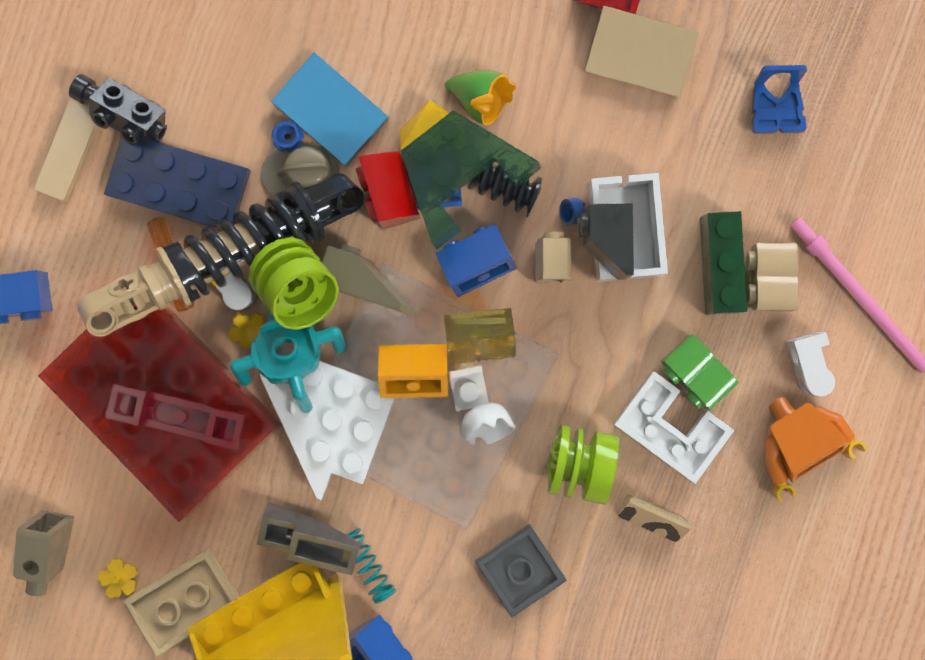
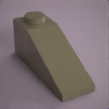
M342 244L341 249L327 246L322 263L336 278L339 292L412 316L415 315L416 309L374 263L359 256L360 249L346 244Z

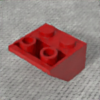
M400 151L360 156L361 166L355 169L361 188H363L364 192L369 191L371 199L365 200L373 223L379 222L382 229L385 230L420 219Z

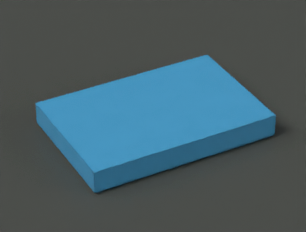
M315 52L271 100L278 109L345 167L389 119L382 110Z

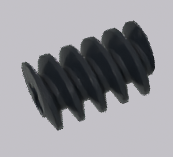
M490 154L485 160H481L468 189L471 190L479 184L478 194L482 196L491 189L490 199L492 201L503 195V206L507 207L514 200V211L518 213L527 206L526 217H528L542 189V178L537 177L530 183L529 171H526L521 177H517L518 166L514 165L507 172L505 171L506 160L504 159L494 166L493 154Z

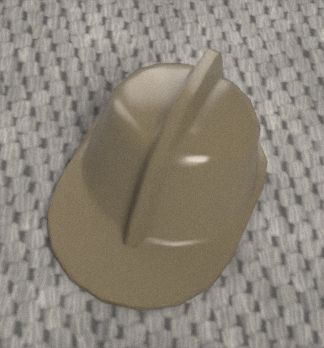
M300 146V148L295 149L291 153L286 150L284 152L275 150L266 158L262 165L261 179L266 190L271 195L277 197V193L290 187L296 181L304 189L316 185L332 175L338 174L339 166L336 158L321 146Z

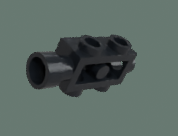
M79 74L70 85L69 97L81 104H89V115L93 122L100 128L107 129L110 126L119 131L122 139L128 144L135 145L138 142L147 147L152 140L160 142L167 131V125H165L166 110L158 103L135 93L128 86L108 78L98 87L94 80L83 74Z

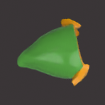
M476 70L451 77L445 82V87L455 94L473 120L488 126L500 116L506 102L511 103L516 84L510 82L509 78L503 73Z

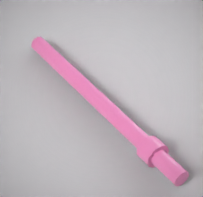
M801 217L794 220L790 226L806 243L805 248L813 257L817 256L914 367L920 373H923L925 371V357L827 248L828 242L820 234L816 235Z

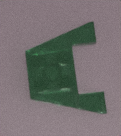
M454 110L400 151L431 242L436 249L440 248L461 231L442 207L441 203L486 168L497 162L517 187L541 169L540 163L536 159Z

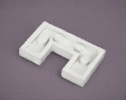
M652 371L613 424L692 483L696 484L734 430L712 413L705 410L685 436L661 418L680 393V390Z

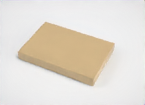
M603 6L585 71L680 97L700 32Z
M208 548L122 602L154 655L158 658L190 638L187 633L189 626L240 596L212 550Z

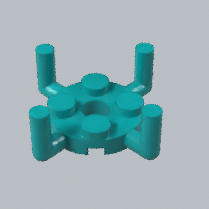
M266 307L270 321L259 329V335L251 344V355L232 361L230 369L242 386H247L251 383L252 378L247 370L255 367L270 383L276 385L289 384L293 398L300 411L309 413L313 408V404L305 390L302 379L317 370L321 354L320 345L331 342L335 352L343 353L346 350L347 345L342 332L336 326L315 332L312 326L298 330L284 328L276 322ZM290 343L295 345L290 355L279 356L277 354L279 347L283 344Z

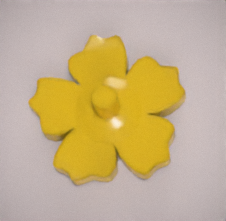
M254 312L249 318L247 313H237L236 316L232 317L235 325L230 326V331L227 335L230 341H238L239 346L249 349L253 340H256L259 335V329L265 324L263 315Z
M113 558L107 564L108 570L99 571L97 579L101 582L102 586L109 585L105 595L109 596L110 599L120 597L123 592L130 596L136 591L137 581L132 578L139 574L137 567L131 563L124 565L122 558Z

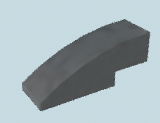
M268 503L257 539V545L288 552L287 560L348 575L353 574L360 543L324 522Z

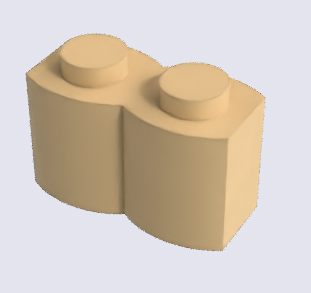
M545 232L544 236L537 239L535 243V283H568V281H571V239L564 238V232Z
M756 243L751 247V251L746 253V270L751 271L752 276L751 284H747L746 287L747 304H751L752 311L792 312L798 310L797 243Z

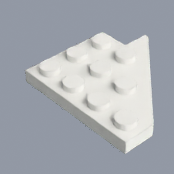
M279 347L277 354L279 356H287L293 351ZM319 361L317 370L302 379L305 390L313 404V408L309 413H303L293 398L289 384H272L260 374L316 498L323 499L332 473L364 484L395 398H380L379 383L377 381Z

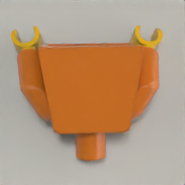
M785 397L777 399L768 407L778 421L769 427V436L764 441L765 463L772 483H774L772 492L780 502H783L780 493L785 488H788L793 498L796 496L795 488L787 482L788 477L791 482H794L840 453L845 457L856 460V457L852 454L854 445L858 450L866 451V444L854 439L855 434L843 416L821 406L814 407L811 403H806L794 410Z

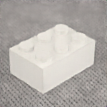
M659 173L628 175L623 181V187L620 188L618 187L622 184V176L591 179L587 184L589 204L633 203L634 275L626 280L662 277L668 274ZM594 257L596 282L617 281Z

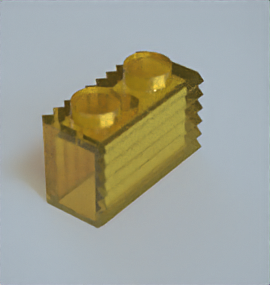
M511 308L444 315L447 352L450 364L453 365L455 362L458 364L469 363L475 360L480 362L482 359L487 361L489 358L500 360L507 359L509 356L512 358L516 356V339Z

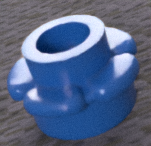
M285 120L276 125L271 134L274 139L273 145L281 152L286 150L291 153L295 149L300 148V142L304 139L302 128L297 127L296 123L290 120ZM286 134L291 135L289 140L285 139Z

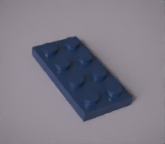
M121 137L104 195L216 228L217 222L221 219H226L233 224V215L239 211L251 170L155 141H151L147 147L138 142L135 145H131Z

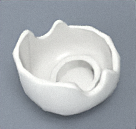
M483 403L472 408L464 416L460 426V434L471 445H475L476 437L481 438L486 444H492L512 433L516 426L502 405Z

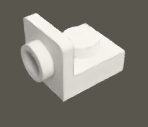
M473 360L454 364L455 371H450L448 374L456 411L471 409L480 404L489 403L482 365L474 366Z

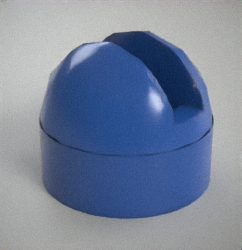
M579 198L562 200L559 207L562 222L566 225L577 224V219L586 210L584 209L585 202Z

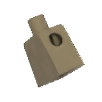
M42 510L17 529L13 576L16 579L27 581L25 592L28 595H45L48 583L62 571L74 516Z

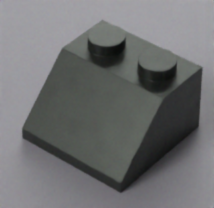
M633 203L589 204L586 210L581 213L580 218L577 219V237L583 238V247L617 280H626L634 275Z

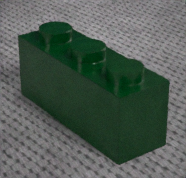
M741 211L707 213L700 217L705 315L747 312Z

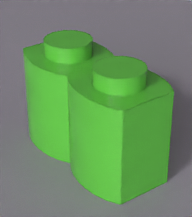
M693 334L688 335L661 361L665 367L662 373L674 385L680 382L688 391L685 397L698 410L701 407L711 410L739 383L731 372Z

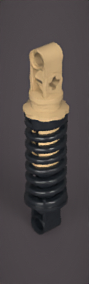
M342 173L334 174L307 189H304L296 181L290 187L277 193V197H267L265 207L258 203L252 204L249 208V216L243 211H238L233 215V224L226 219L219 220L216 225L217 233L210 227L202 228L200 231L201 241L193 235H188L183 241L184 249H182L179 241L163 248H157L158 261L154 264L152 263L150 266H145L144 264L138 267V271L122 276L111 284L84 295L78 303L79 314L87 330L92 335L106 336L133 321L144 318L157 309L163 310L167 308V303H171L173 300L179 299L188 307L195 300L201 298L197 288L203 296H207L210 294L208 283L215 281L218 287L223 288L227 285L224 275L230 272L235 279H241L243 272L240 267L246 264L250 267L255 256L266 245L278 239L293 236L296 239L303 240L306 244V237L310 243L325 239L324 227L357 212L364 203V193L347 175Z

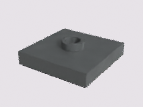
M530 524L475 560L476 565L511 617H514L567 581Z

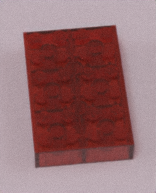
M168 306L163 310L157 309L144 318L133 321L106 336H94L86 329L38 375L178 522L189 517L282 426V423L246 386L239 384L234 374ZM113 384L179 397L245 415L246 420L239 449L234 450L203 442L204 440L144 425L137 426L105 418Z

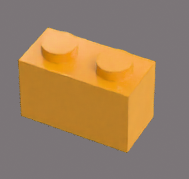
M447 344L379 345L378 383L380 398L448 397Z

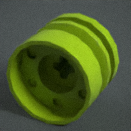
M292 237L278 239L266 245L255 256L249 267L248 279L252 289L259 296L260 300L265 303L276 322L284 328L298 330L316 324L332 310L337 301L339 286L336 278L303 240Z
M560 425L557 436L551 444L546 472L548 477V493L557 495L562 481H565L564 496L571 498L576 484H581L582 499L584 501L605 505L609 499L618 460L619 437L595 431L590 444L586 445L584 444V430L577 428L573 440L570 442V426Z

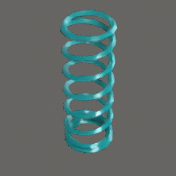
M360 528L347 534L354 540L361 538L358 543H361L365 538V535H357L361 531ZM366 544L359 547V550L367 549L357 557L355 564L372 557L373 559L361 568L357 575L379 567L374 574L363 582V585L385 577L368 594L372 595L380 591L372 598V601L378 604L392 596L396 589L391 584L382 586L387 581L388 575L376 576L381 571L382 565L370 566L376 560L377 556L374 554L363 557L371 547V545Z

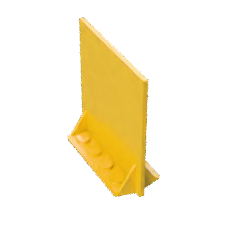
M299 562L204 617L187 629L196 656L194 660L352 659L346 617L347 611L345 609L340 576L337 573L327 578L321 568Z

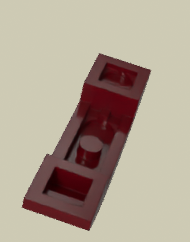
M113 384L105 418L137 426L144 425L204 440L203 442L234 450L239 449L246 420L245 415L222 408L119 384Z

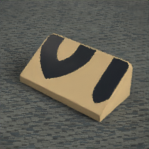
M626 494L618 512L620 518L674 542L679 541L692 527L691 522L631 494Z

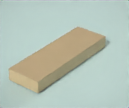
M70 98L34 185V190L66 203L68 202L98 128L89 115V105L81 104Z

